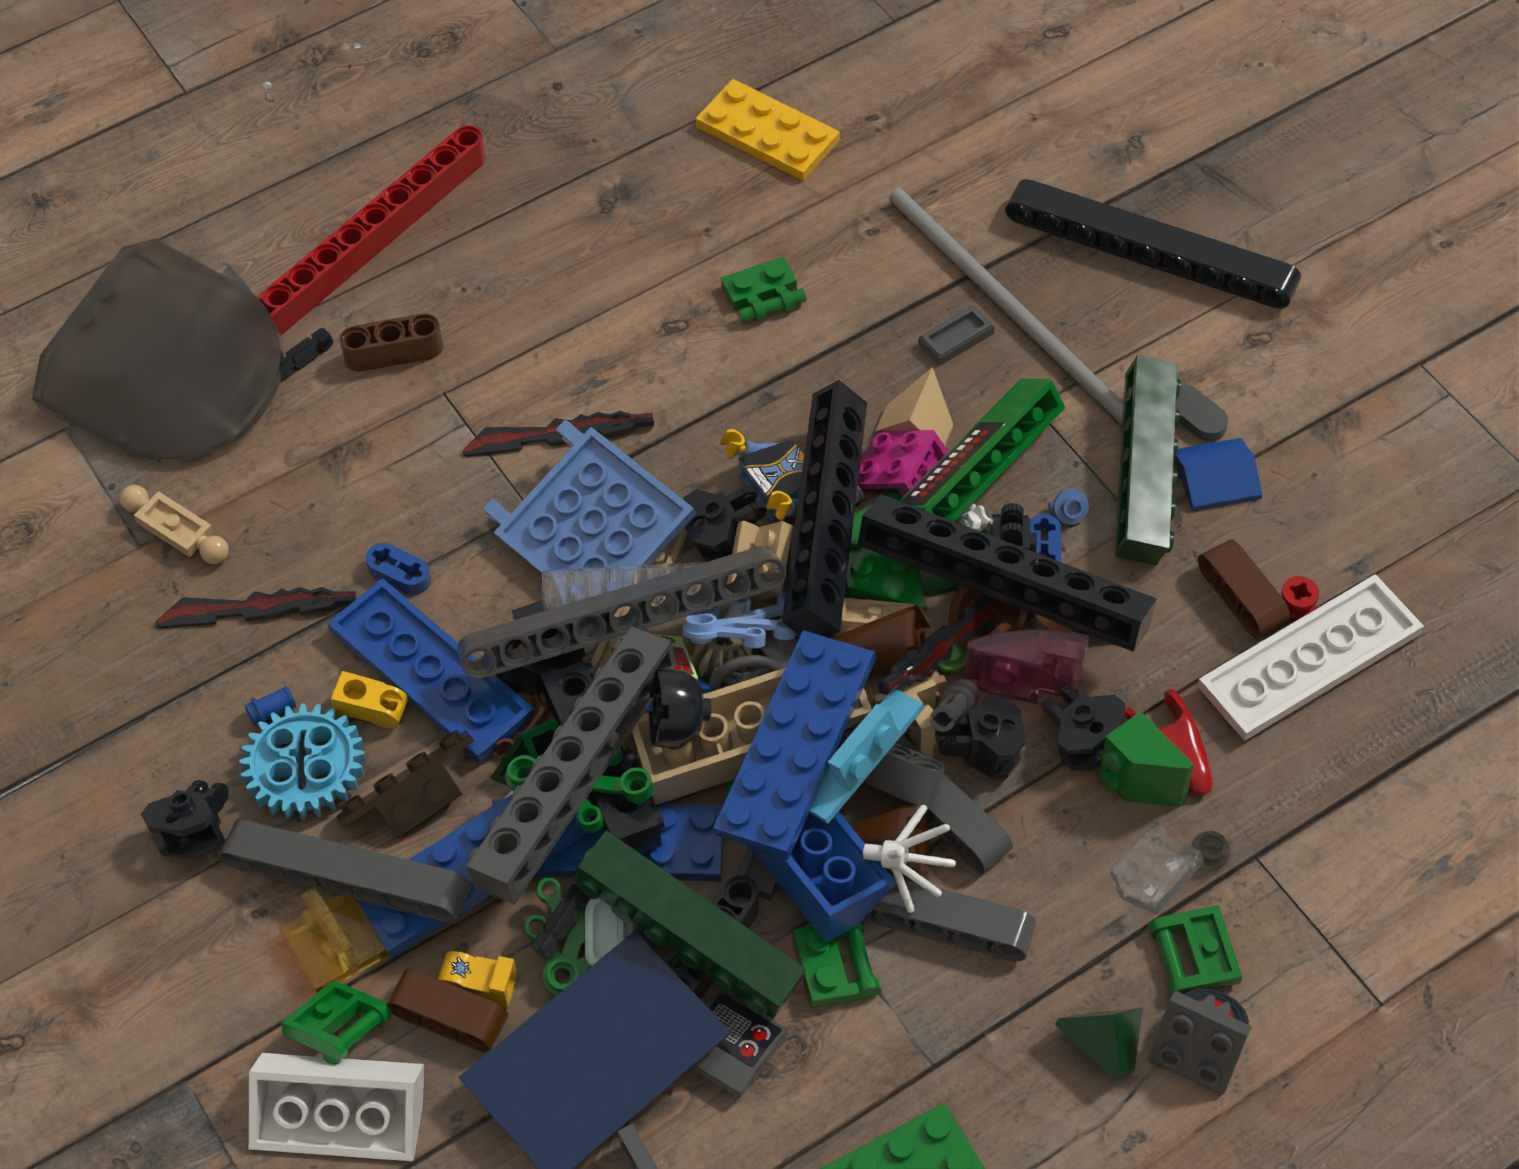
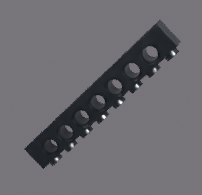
M840 380L820 389L812 395L782 623L800 636L802 631H807L828 638L839 633L841 629L867 402Z
M882 494L862 515L857 544L860 547L1132 652L1135 651L1149 630L1157 598Z
M554 596L520 607L512 610L513 620L557 608L558 604ZM553 628L545 631L542 638H552L558 629ZM584 648L530 664L533 672L539 674L541 690L559 726L564 725L573 711L576 700L580 696H584L593 683L595 670L591 662L584 663L582 659L585 656ZM621 746L623 754L621 762L616 766L607 767L602 776L621 778L627 770L638 768L631 748L624 749ZM638 787V788L634 789L633 791L640 790V789H642L643 787ZM590 792L588 796L592 805L597 806L601 810L604 819L602 826L604 832L607 830L640 854L662 846L660 830L665 829V824L657 806L651 808L648 800L641 804H635L628 801L622 794Z

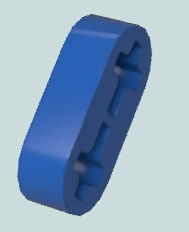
M1049 514L1034 516L1030 520V533H1037L1036 553L1047 554V557L1061 562L1060 522ZM1042 528L1047 529V541H1041L1040 529Z
M379 543L372 546L366 554L368 571L375 579L381 580L383 578L394 588L410 595H417L428 589L431 577L429 568L422 559L387 543ZM387 558L390 560V564L382 562L380 565H377L376 562L377 560L385 561ZM417 572L420 573L419 578L414 577V575H416ZM406 574L413 577L410 580H408Z

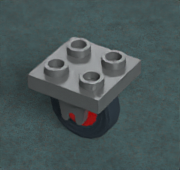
M1198 988L1188 991L1185 995L1174 991L1168 1002L1148 1059L1224 1094L1252 1026L1248 1025L1249 1019L1245 1009L1234 998L1214 989Z

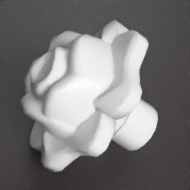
M972 504L958 518L957 523L972 529L991 531L992 519L986 516L982 505L976 506Z

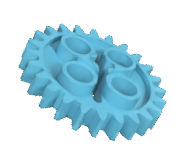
M302 703L299 713H293L292 709L287 706L285 707V716L282 718L274 712L271 713L273 723L270 725L262 721L258 722L261 734H248L252 745L242 746L245 758L239 760L243 771L241 777L244 785H247L246 788L249 796L256 798L260 808L268 804L270 814L273 816L282 808L287 820L290 819L294 811L299 812L301 820L306 819L308 810H313L317 817H321V807L326 805L329 809L335 811L334 800L336 798L345 802L349 800L346 788L357 790L359 787L355 777H364L362 764L366 763L364 751H362L365 749L362 737H359L355 725L350 726L346 715L340 718L337 717L334 708H331L324 715L320 704H317L312 712H308L305 703ZM306 733L304 740L307 755L304 757L306 787L300 790L302 775L299 767L303 763L300 739L301 735ZM322 741H329L325 745L317 746ZM283 744H290L286 748H279ZM329 774L323 779H315L319 775ZM283 777H290L286 781L277 782L279 779Z

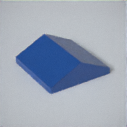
M1242 438L1178 449L1174 462L1192 511L1262 498L1255 457Z

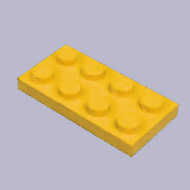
M732 79L696 117V128L803 182L840 141V131L735 79Z

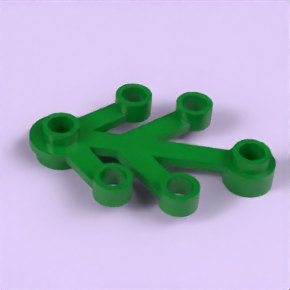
M619 748L608 767L616 766L621 762L623 758L621 748ZM522 755L514 758L509 763L505 779L512 791L524 783L527 777H522L531 773L536 759L531 756ZM631 768L621 778L600 776L592 791L622 794L628 801L641 804L650 798L654 786L647 770ZM638 787H643V788L640 789V790L633 791L634 789H636V788H638ZM586 798L577 811L578 820L585 832H597L602 828L604 819L601 810L597 806L591 805ZM590 816H596L594 821H585Z
M550 877L544 878L539 882L537 897L541 902L547 904L553 913L559 902H564L561 896L560 883ZM545 885H552L557 892L555 895L547 897L543 895L541 889ZM586 907L584 910L579 908L577 911L580 913V916L565 936L566 941L561 955L556 950L552 957H543L546 962L542 974L543 984L547 991L555 996L590 968L586 963L585 956L577 959L580 947L585 943ZM532 915L525 922V934L532 941H534L538 934L532 933L529 930V926L533 922H540L544 926L547 919L542 915ZM559 971H565L569 974L570 980L565 984L558 983L555 980V974Z

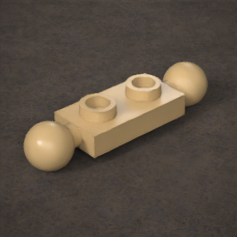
M129 485L122 490L120 494L122 507L128 512L135 513L136 523L188 557H191L199 549L202 559L209 564H220L227 558L229 554L227 542L222 537L212 536L214 531L212 525L159 491L149 500L148 492L140 485Z

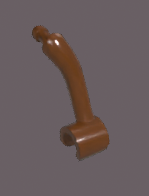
M533 694L531 698L537 710L513 740L504 738L496 742L495 752L497 755L507 753L520 733L543 723L547 718L550 707L543 704L539 694Z

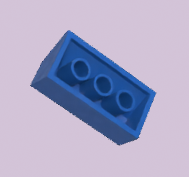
M839 811L828 824L809 813L789 859L749 846L825 943L858 926L895 886L896 882L886 868L882 867L880 861L863 859L865 843Z

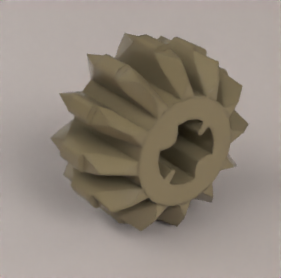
M716 637L708 644H695L690 641L687 652L694 669L698 670L700 678L707 676L712 677L721 665L732 659L752 655V648L745 647L743 639ZM747 667L733 672L742 674L746 671Z

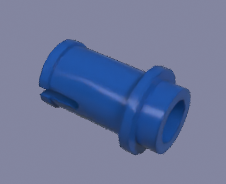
M287 686L258 700L253 697L250 699L251 703L245 705L248 717L254 726L260 721L266 723V720L271 718L272 712L279 715L285 712V707L287 706L291 709L296 708L294 698Z

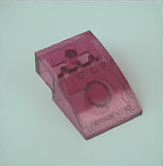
M1021 630L1003 632L971 640L967 645L964 678L976 683L982 692L1004 695L1007 698L1037 704L1040 692L1061 697L1059 688L1064 684L1069 685L1079 693L1090 636L1053 630Z

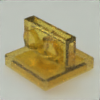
M315 887L301 894L306 908L300 912L301 916L279 928L282 937L316 994L333 980L342 983L388 957L386 948L355 899L338 895L324 902Z

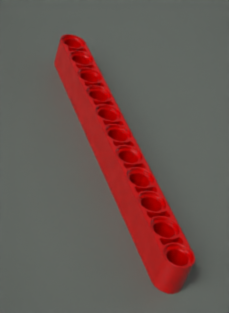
M471 125L461 126L218 328L213 334L212 339L220 365L226 370L235 371L249 364L481 167L486 159L481 130Z

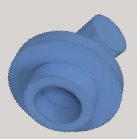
M1068 488L1061 491L1054 501L1048 502V510L1050 515H1055L1062 523L1074 525L1086 517L1089 510V502L1083 492L1078 489Z

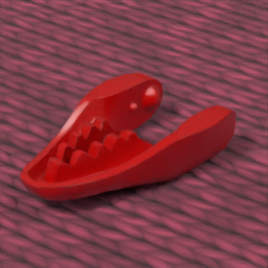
M1169 689L1164 692V703L1169 707L1177 721L1158 729L1194 764L1188 790L1196 795H1205L1212 790L1213 777L1201 736L1194 719L1181 697L1175 690ZM1128 707L1125 710L1124 716L1129 720L1137 713Z

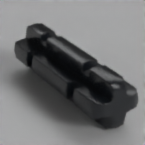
M325 328L318 329L311 334V339L307 337L285 353L286 357L281 355L271 363L272 370L280 379H285L294 372L292 370L294 367L299 369L319 355L318 350L324 351L333 344L331 334Z
M576 884L570 886L564 895L566 901L559 902L544 924L543 929H545V932H539L532 942V948L543 957H552L559 947L556 943L558 939L563 941L580 916V913L577 911L579 908L584 910L591 899Z

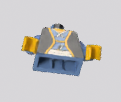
M728 429L719 442L721 445L727 446L724 452L728 458H734L736 455L739 456V479L744 486L750 485L755 488L758 493L756 502L762 501L768 511L766 512L768 518L772 523L784 521L789 516H796L804 461L802 451L793 441L755 443L745 440L740 432Z

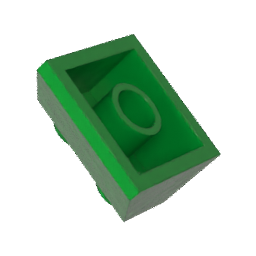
M1140 711L1106 735L1099 775L1105 787L1111 792L1116 791L1124 801L1180 807L1186 801L1194 764Z

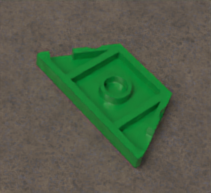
M892 492L887 495V497L899 501L897 492ZM871 505L854 514L846 579L849 595L875 601L914 604V606H921L926 612L927 605L917 568L857 545L862 515Z

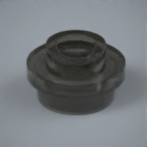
M1206 831L1194 838L1190 854L1198 866L1214 870L1223 867L1227 863L1230 856V846L1225 837L1220 833ZM1212 849L1217 855H1208L1203 850Z

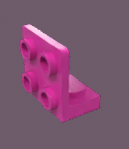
M934 430L877 433L860 463L858 486L861 489L897 488L904 497L948 450Z

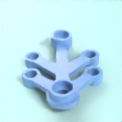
M786 590L782 591L781 595H777L776 605L751 611V599L745 598L729 603V610L725 618L721 619V607L718 606L687 616L686 623L682 626V634L690 638V641L695 644H708L712 642L713 638L724 637L743 639V645L748 648H761L765 646V630L773 631V637L779 640H790L796 636V632L783 624L782 619H769L776 616L783 617Z

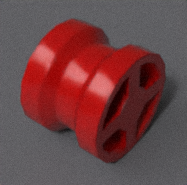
M1291 577L1283 584L1281 597L1289 608L1290 622H1295L1315 610L1319 589L1315 582L1307 577Z

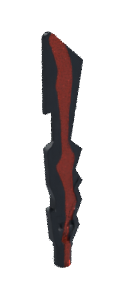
M617 411L612 414L597 412L589 416L580 414L572 420H567L583 434L592 427L604 437L630 433L637 428L654 426L653 412L630 414L623 411ZM555 418L547 427H485L463 449V455L468 457L522 450L521 444L546 441L550 446L564 444L563 436L556 429L565 419Z
M298 587L290 591L282 588L271 595L255 591L245 601L183 597L158 618L155 625L157 628L217 624V617L243 616L247 621L280 617L300 612V615L331 611L339 606H348L357 599L356 590L337 592L324 587L313 590Z
M984 595L961 611L963 619L951 628L948 625L941 626L917 650H910L892 667L890 673L877 683L878 691L883 695H888L900 686L911 687L916 679H925L930 671L935 672L940 660L951 659L955 644L993 628L999 600Z

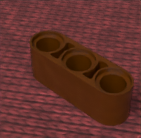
M428 313L351 326L342 331L339 339L346 367L356 372L437 357L443 350L439 321L434 315Z
M1230 539L1198 556V565L1202 575L1252 637L1259 638L1290 621V611L1284 599L1235 540Z
M406 969L403 972L386 1003L391 1009V1013L396 1017L481 1052H489L492 1049L509 1016L502 1006L489 999L413 969Z

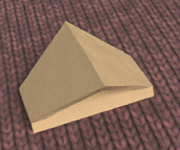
M933 367L886 405L876 428L875 436L880 432L934 430L946 447L953 430V422Z

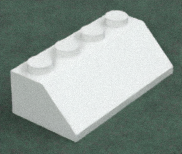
M261 1053L249 1071V1150L413 1161L423 1107L424 1064L342 1059L338 1064H332L324 1057Z

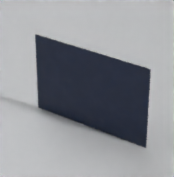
M634 931L458 1078L538 1169H573L724 1040L731 1031L640 935Z

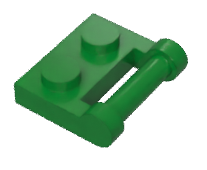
M1218 905L1158 917L1148 923L1151 937L1157 939L1170 982L1167 986L1170 996L1173 995L1174 991L1185 995L1188 991L1198 988L1215 989L1241 983L1243 976ZM1182 930L1196 975L1185 977L1172 937L1173 932Z
M862 921L858 926L826 943L812 926L793 929L791 938L797 960L800 965L806 968L802 979L810 1008L869 999L882 992L879 979L873 975L862 936V933L865 931ZM847 939L858 978L856 983L848 984L836 940Z
M333 980L281 1022L282 1035L321 1052L328 1062L338 1064L347 1056L348 1049L375 1026H383L391 1019L392 1013L389 1006L382 1000ZM358 1013L363 1014L361 1018L338 1037L333 1035Z

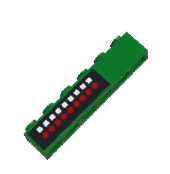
M1020 379L900 501L955 522L1065 409L1052 379Z

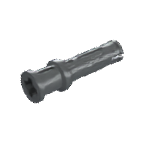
M958 678L952 681L941 694L940 704L930 715L934 716L930 719L933 728L941 732L948 731L960 717H966L967 710L974 709L980 699V690L976 683L967 678Z

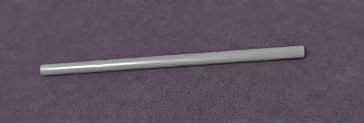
M896 188L890 194L889 200L1122 425L1123 401L902 188Z

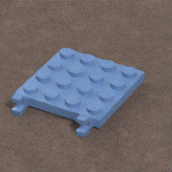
M565 419L557 427L556 431L563 436L562 440L572 448L511 514L493 498L484 506L483 510L499 526L493 532L497 538L576 602L632 585L697 513L692 506L595 429L590 427L583 434Z

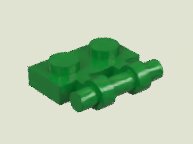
M784 257L721 277V286L733 309H739L738 314L742 323L752 319L756 322L766 319L767 314L779 310L786 312L795 309L796 304L806 301L804 290L802 288L796 290L797 280Z

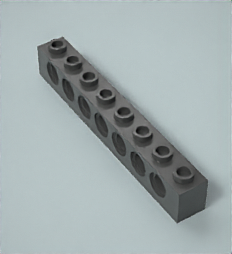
M632 626L624 638L617 641L611 657L604 667H600L597 670L593 683L587 692L576 700L573 711L567 721L556 729L549 747L543 755L538 756L534 761L529 776L522 785H519L514 790L509 805L502 815L497 816L492 822L489 834L480 847H476L471 852L466 867L475 888L514 905L516 904L576 815L584 800L592 791L600 776L605 772L619 748H621L652 702L653 698H649L654 671L674 669L677 663L671 641Z

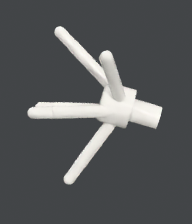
M921 805L895 841L885 840L883 845L866 843L863 849V859L881 861L883 868L892 870L902 900L909 913H913L915 909L902 873L936 897H940L942 891L909 868L907 861L945 867L956 866V861L953 859L908 853L909 847L950 830L948 824H943L908 838L927 811L926 805Z

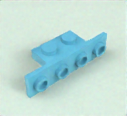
M897 689L890 692L880 704H876L828 761L829 768L809 813L828 824L925 708L924 704Z

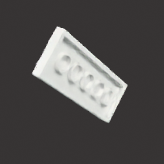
M1375 574L1199 678L1197 687L1245 741L1421 635L1424 625Z

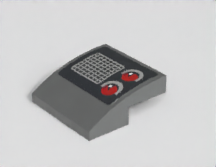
M720 989L706 1006L731 1033L690 1069L740 1099L761 1075L764 1063L785 1041L788 1029L767 1016H760L754 1013L744 1002Z

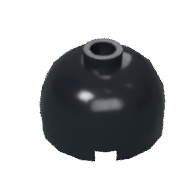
M673 669L654 671L649 698H653L652 711H649L648 717L651 744L654 747L661 748L685 745L699 735L703 722L710 721L711 700L710 698L703 697L701 685L688 673Z

